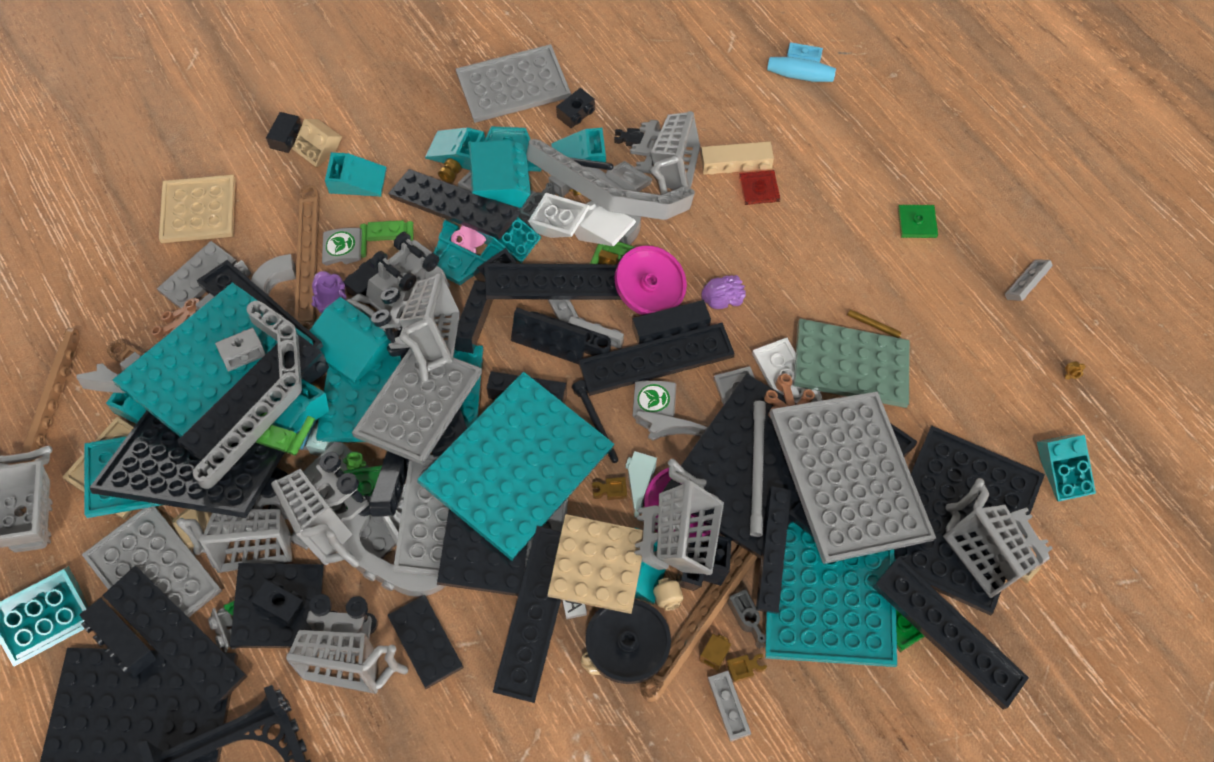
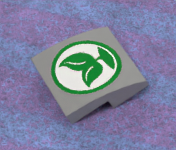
M341 228L323 232L322 263L327 266L342 261L346 265L361 260L362 229Z
M665 381L635 382L633 417L636 419L638 411L675 417L676 383Z

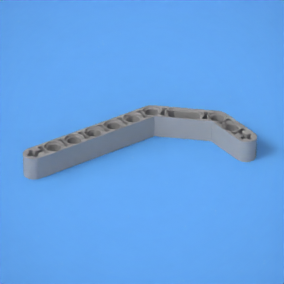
M531 139L528 143L526 153L528 161L610 212L666 220L689 210L695 191L689 187H680L663 195L618 189L541 140Z
M260 301L249 303L247 313L255 326L278 341L280 379L195 467L193 476L200 487L204 489L212 488L302 391L299 338L295 326ZM287 351H294L295 364L292 368L286 369L284 355ZM290 383H295V385L287 387ZM281 398L279 401L273 402L274 399ZM267 412L265 416L259 417L260 414ZM253 427L251 431L245 432L247 428ZM233 443H239L236 447H230ZM219 458H224L222 462L216 463Z

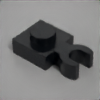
M627 128V132L616 129L615 136L620 137H614V143L626 142V146L640 144L644 133L640 132L637 128Z

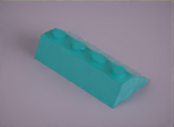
M510 140L470 142L469 156L472 194L522 208L531 194L526 146Z
M341 297L326 307L309 330L322 342L323 347L319 350L322 351L327 364L354 384L389 355L387 346L391 341L388 340L383 328L380 329L374 326L371 318Z
M69 566L0 601V644L13 667L84 630L81 626V623L84 621L79 614L87 609L88 605Z

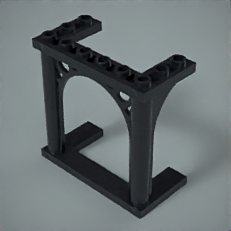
M273 685L264 688L266 693L264 700L251 711L164 752L148 741L138 744L143 762H191L226 745L242 740H256L270 745L278 751L285 762H290L291 760L295 762L312 761L311 759L307 760L304 752L307 751V747L303 738L299 740L296 732L300 731L296 719L291 720L289 712L292 711L288 699L282 694L280 689L276 690ZM278 724L280 726V733L275 739L270 740L268 738V731L270 727ZM264 726L262 735H256L255 731L261 730L260 727ZM284 735H286L284 738V743H287L286 747L281 748L279 742L283 739Z

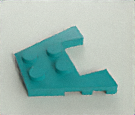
M491 126L484 142L505 140L518 142L526 146L527 153L528 143L531 139L526 128ZM527 160L528 171L541 172V168Z
M444 220L442 231L438 237L439 241L433 253L439 256L440 259L437 266L444 271L446 278L458 285H462L474 276L473 273L477 267L502 251L503 248L490 242L479 256L451 242L452 234L459 230V226Z

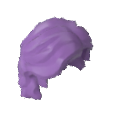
M321 271L314 276L312 283L314 296H312L313 302L311 304L320 313H323L326 307L339 297L346 301L345 285L339 275H331L328 272Z
M737 275L717 277L711 279L705 285L701 297L713 309H724L729 304L740 306L746 297L745 286L741 285L742 280Z

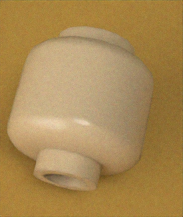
M670 578L659 580L658 585L653 590L657 605L660 608H664L665 611L680 607V603L684 599L679 583L670 580Z

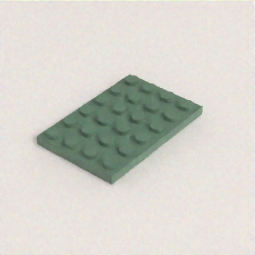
M799 319L794 386L847 397L878 392L883 404L907 408L909 405L910 340Z

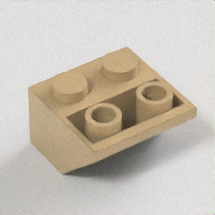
M304 119L292 149L315 167H319L330 157L331 152H336L342 136L319 119Z

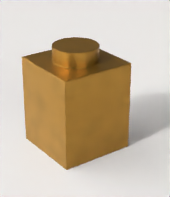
M712 634L699 661L719 671L732 644L729 643L726 637Z

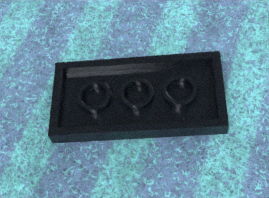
M517 307L514 311L511 341L579 364L578 360L583 359L588 331Z
M425 595L387 615L425 689L464 668Z

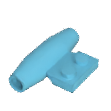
M790 42L787 57H770L767 71L793 79L811 82H833L836 68L820 63L823 48Z

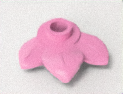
M463 225L451 237V242L477 254L476 247L481 246L486 241V238L481 233ZM458 236L462 237L460 243L457 241Z

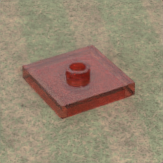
M774 170L740 173L739 178L745 205L780 202Z

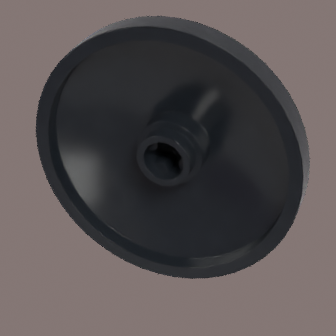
M634 599L631 614L600 608L593 615L586 630V652L593 667L605 678L621 684H636L652 678L665 665L671 647V634L666 620L656 608L646 602Z

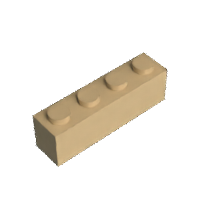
M771 141L701 147L700 158L703 174L712 175L716 173L772 169L774 156Z

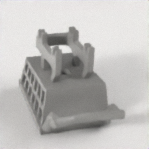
M688 111L686 113L670 114L667 116L662 129L658 120L642 122V127L639 130L645 134L640 144L632 145L630 153L647 157L644 162H636L637 166L635 168L643 173H650L658 180L660 195L668 193L667 188L673 190L680 187L691 188L700 150L694 113ZM692 147L693 150H686V148ZM685 154L691 155V158H690V157H684V155H685Z
M49 445L28 453L8 456L0 455L1 464L35 459L33 462L0 466V548L9 547L11 551L17 553L43 549L47 544L51 543L49 539L51 533L48 530L49 511H52L50 505L53 504V501L49 498L51 481L43 466L49 463L50 453L53 451ZM24 507L27 508L25 514L21 511V509H24Z
M670 459L668 461L669 477L682 485L660 493L659 506L655 505L637 510L638 513L642 514L637 516V519L644 521L643 541L635 544V547L640 548V550L635 551L634 554L642 556L644 563L657 570L668 569L670 565L685 573L711 575L724 502L719 500L714 494L704 490V486H706L705 479L694 477L685 471L675 459ZM714 509V514L705 515V510ZM699 512V517L691 518L692 513ZM712 520V525L703 526L704 521ZM698 522V527L690 528V523ZM711 530L710 536L702 537L703 531ZM697 532L696 537L689 538V533ZM658 541L657 551L653 552L654 543ZM709 541L708 547H701V542ZM696 542L694 548H688L689 543ZM700 552H707L706 558H699ZM688 553H694V558H689Z
M978 478L964 498L959 502L946 505V510L951 512L952 518L946 527V533L943 537L988 596L992 598L1027 573L1050 559L1048 552L1053 548L1052 546L1046 547L1045 544L1049 541L1047 539L1039 540L1028 520L1033 516L1025 514L1029 511L1028 508L1012 513L1009 512L1006 505L983 508L988 499L989 492L984 485V480ZM980 492L973 506L974 511L960 521L958 510L964 509L976 499ZM975 531L978 536L971 538L968 533ZM962 535L965 540L957 542L954 537ZM981 540L984 545L977 547L975 542ZM969 544L972 550L965 552L961 546ZM987 549L990 554L984 556L981 551ZM976 554L979 559L972 561L969 555ZM993 558L996 563L990 565L987 560ZM983 563L985 569L980 571L976 565ZM997 567L1001 570V573L998 575L994 570ZM989 572L992 578L987 580L983 574ZM1003 576H1005V578L1008 581L1005 584L1000 579ZM996 582L999 588L995 590L991 583Z

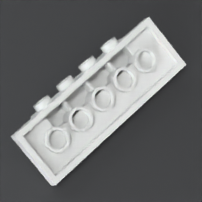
M788 338L753 350L752 355L770 388L784 395L782 391L776 388L775 382L778 376L782 374L791 376L793 382L791 391L794 402L798 403L803 392L807 389L794 386L796 353ZM812 390L815 394L812 402L822 401L820 391Z

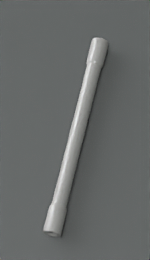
M764 401L754 402L753 413L754 447L750 535L754 537L763 535L762 494L764 421L766 414V403Z

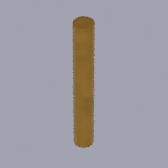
M850 309L847 316L896 338L901 336V331Z

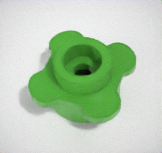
M359 452L348 453L346 458L343 459V463L347 465L348 470L366 466V461H363V456Z

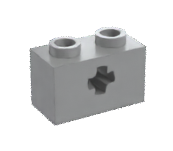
M253 328L215 343L228 372L265 356L262 344Z

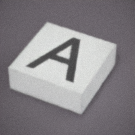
M563 600L566 619L587 615L585 604Z

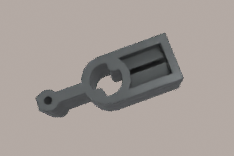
M551 182L546 184V188L541 193L533 194L520 210V219L531 228L532 226L528 221L545 193L555 195L554 185Z
M745 589L730 596L728 605L740 628L745 632L752 633L756 641V647L759 649L764 647L766 636L758 628L760 615L747 590ZM748 617L749 620L753 619L754 623H751L750 621L746 622L745 618Z

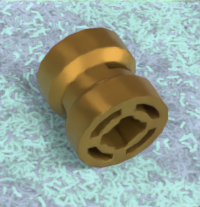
M448 158L444 163V167L439 170L438 176L444 182L453 183L456 178L455 175L461 170V165L456 160Z

